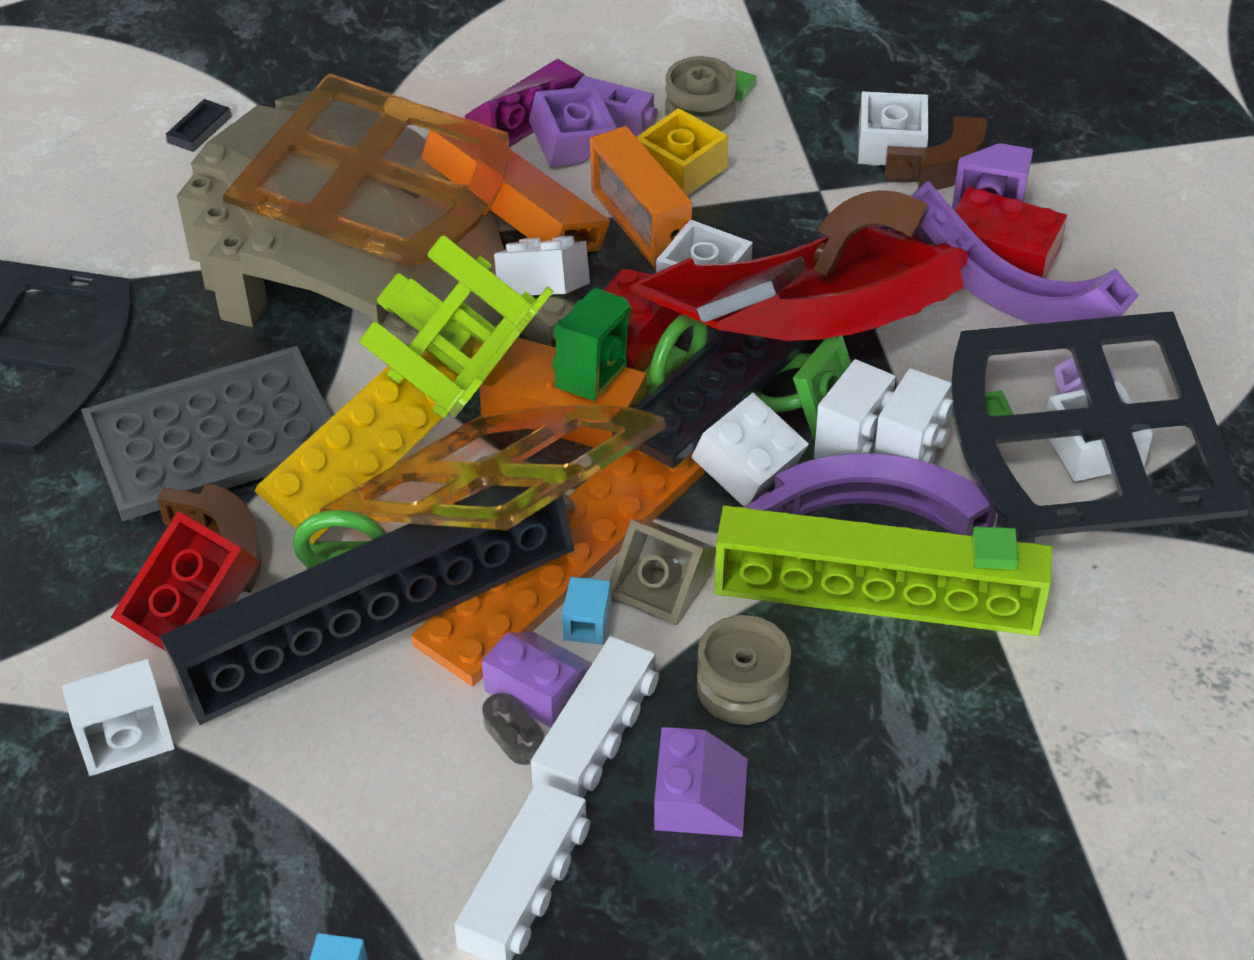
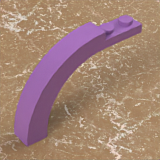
M929 180L911 195L930 206L921 227L935 244L938 245L943 242L951 247H958L968 252L969 260L961 270L963 287L980 300L1014 318L1032 324L1122 316L1139 296L1116 268L1090 280L1072 282L1055 281L1027 273L1006 262L990 250L972 232Z
M875 453L834 455L790 467L775 475L773 491L762 494L757 500L744 506L749 509L803 515L833 505L853 503L880 504L916 513L937 523L952 534L972 536L974 527H994L996 516L995 510L979 486L967 478L921 460Z

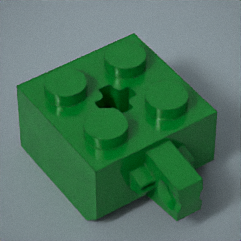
M593 288L583 299H579L576 302L574 308L564 318H560L557 321L553 332V337L556 340V354L552 363V368L555 371L556 388L596 401L626 368L627 329L632 320V307H630L626 298Z

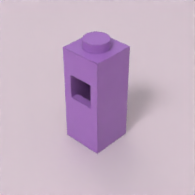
M584 75L574 87L597 86L616 127L627 126L635 137L653 126L656 122L658 111L657 108H654L653 93Z

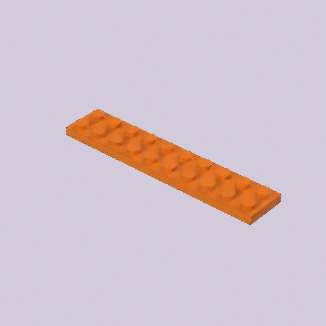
M629 445L623 447L568 496L573 501L575 507L566 511L574 551L431 617L411 634L412 646L473 687L483 678L482 660L506 633L533 632L565 602L570 577L592 578L620 552L631 519L653 521L706 472L691 458L694 451L672 469Z

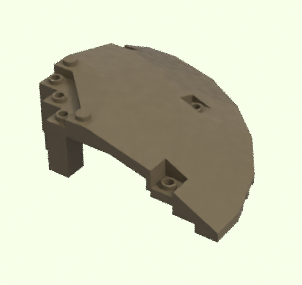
M310 91L276 99L275 108L256 105L208 141L191 162L193 175L177 194L190 260L200 262L205 289L215 291L220 319L249 327L255 325L268 306L264 279L303 289H310L371 316L372 323L377 322L405 345H410L419 332L396 314L392 315L377 303V298L395 275L400 273L408 280L412 278L444 302L459 281L427 256L430 249L441 236H446L475 260L482 256L492 264L488 270L496 275L494 253L504 250L496 220L489 209L421 158L426 140L420 134L351 100ZM470 292L463 301L495 327L504 318L473 292Z

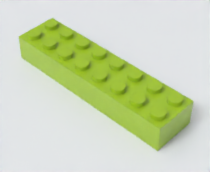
M723 505L716 541L714 595L1039 636L1051 585L1052 546L1017 542L1018 563L1016 570L974 568L972 536Z

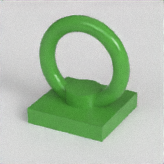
M681 314L667 327L656 346L651 364L644 371L647 373L646 397L706 345L708 326ZM693 326L692 342L687 353L675 347L674 344L688 327Z
M843 335L825 338L813 354L800 353L779 372L800 368L793 377L797 394L775 398L765 396L762 393V389L755 394L774 412H787L803 407L813 438H816L819 403L851 364Z
M329 510L308 517L297 527L293 536V548L296 556L307 567V570L369 542L316 541L313 545L309 544L311 536L321 529L335 526L349 527L365 533L372 540L387 534V532L378 522L366 515L347 510Z

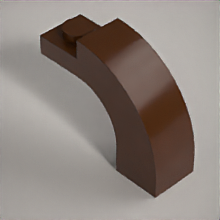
M953 116L951 137L948 141L938 146L927 148L887 146L884 181L918 182L919 188L929 180L936 190L954 186L959 158L984 149L987 119Z
M888 190L870 191L849 198L837 206L825 218L817 230L830 238L827 243L822 241L813 257V261L817 263L814 270L831 277L851 238L859 231L871 226L890 227L914 239L930 206L907 194Z
M209 483L205 484L200 494L187 490L163 487L157 500L164 525H169L179 511L241 547L261 561L243 589V592L251 593L260 573L262 555L255 520L247 505L232 492Z

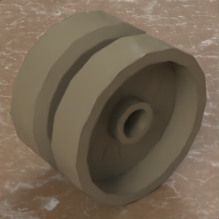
M707 56L687 57L676 61L668 68L665 76V91L667 94L665 99V115L667 116L680 108L719 131L725 130L733 123L735 117L736 100L734 96L736 93L737 77L734 69L722 60Z
M747 615L723 618L708 627L699 640L697 693L701 704L714 717L731 724L750 725L759 723L778 713L787 700L791 646L786 634L772 622L758 616Z

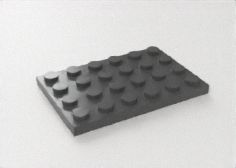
M297 346L81 409L122 522L160 510L157 498L163 487L187 490L200 494L206 483L228 489L267 477L331 418L327 406Z

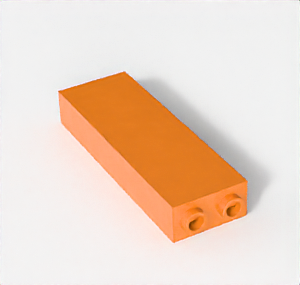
M479 126L430 128L421 158L526 237L540 238L542 242L550 241L553 237L573 236L574 242L586 241L587 252L600 251L611 221Z

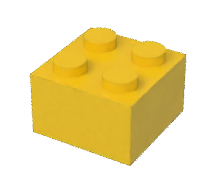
M680 108L636 136L686 196L727 168L729 136Z

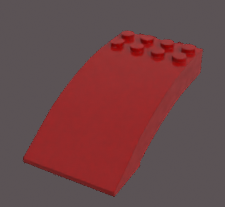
M871 226L859 231L851 238L831 277L814 270L817 264L813 261L814 254L822 241L828 242L830 237L826 235L798 248L748 261L723 264H694V259L687 258L630 285L632 293L717 330L785 341L818 340L839 337L840 335H851L881 327L901 318L916 315L923 308L935 302L946 300L950 294L963 288L961 270L967 264L969 255H967L968 252L966 250L951 247L943 242L934 246L922 243L918 234L913 239L895 229L886 231ZM803 257L806 265L805 271L776 296L707 322L701 321L696 308L733 282L795 258Z

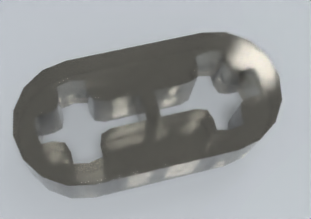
M507 693L491 695L482 706L485 729L509 759L520 765H530L532 757L544 740V733L541 727L514 696ZM498 711L503 715L509 713L510 722L508 723L502 715L495 716L494 713ZM519 734L524 742H532L533 745L528 747L524 743L518 744L517 735Z

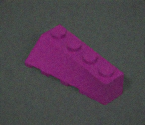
M557 58L465 114V126H479L510 148L534 133L529 123V117L535 92L574 88L585 74Z

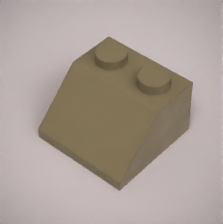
M631 519L609 580L611 581V598L677 625L704 587L716 555V547L649 520Z

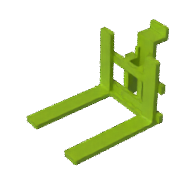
M441 236L430 249L427 256L459 281V283L442 302L412 278L408 280L402 274H396L377 298V303L392 315L396 314L417 330L419 334L407 346L380 324L373 322L362 335L359 343L391 368L386 374L398 384L405 378L437 403L432 411L444 419L448 413L454 418L457 416L554 291L547 286L537 300L526 291L520 295L488 270L492 264L482 256L475 260L446 236ZM470 292H473L504 317L497 327L493 326L463 302ZM470 336H473L483 344L472 359L460 351ZM427 351L458 375L455 381L450 380L421 357L423 352Z

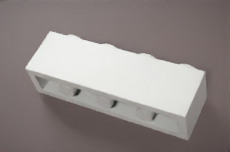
M609 636L532 757L531 772L533 786L539 781L581 798L584 797L587 790L593 791L601 778L604 762L607 757L610 759L614 758L621 744V734L626 726L632 727L640 712L641 701L645 695L651 696L657 686L659 673L655 671V653Z
M539 781L536 782L455 922L457 948L486 960H512L515 953H523L531 935L530 926L536 915L539 917L544 915L551 899L550 890L556 879L562 880L565 877L571 862V851L575 844L581 845L588 834L590 820L586 818V799Z

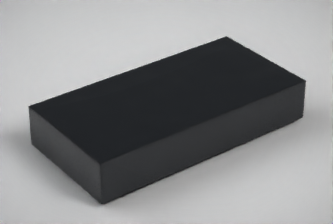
M203 99L165 134L167 143L194 152L232 117L230 108Z

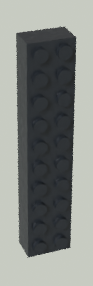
M539 464L161 635L160 639L183 695L199 725L574 551L562 490Z

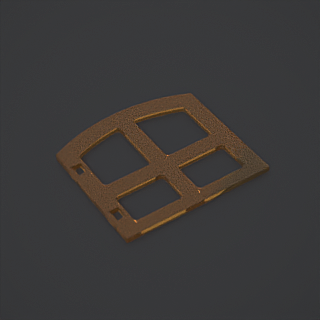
M328 73L223 193V202L416 268L431 260L427 256L428 252L441 236H446L456 244L472 231L488 213L500 193L506 176L509 155L508 133ZM336 100L382 114L355 147H347L307 133ZM409 125H416L476 145L479 148L475 172L470 184L466 186L385 160L383 156ZM290 153H298L339 167L310 203H301L260 189ZM369 178L452 206L432 224L408 238L400 237L338 215L364 180ZM266 202H269L281 206L283 208L282 210H279L277 208L265 204ZM371 237L386 242L384 246L367 239Z
M560 405L478 416L320 508V512L347 510L366 515L378 522L508 530L667 427L664 418L650 412L611 405ZM579 427L596 428L617 433L568 464L520 463ZM539 428L485 461H440L485 434ZM405 482L448 483L417 502L373 501ZM486 485L531 487L499 507L452 505Z

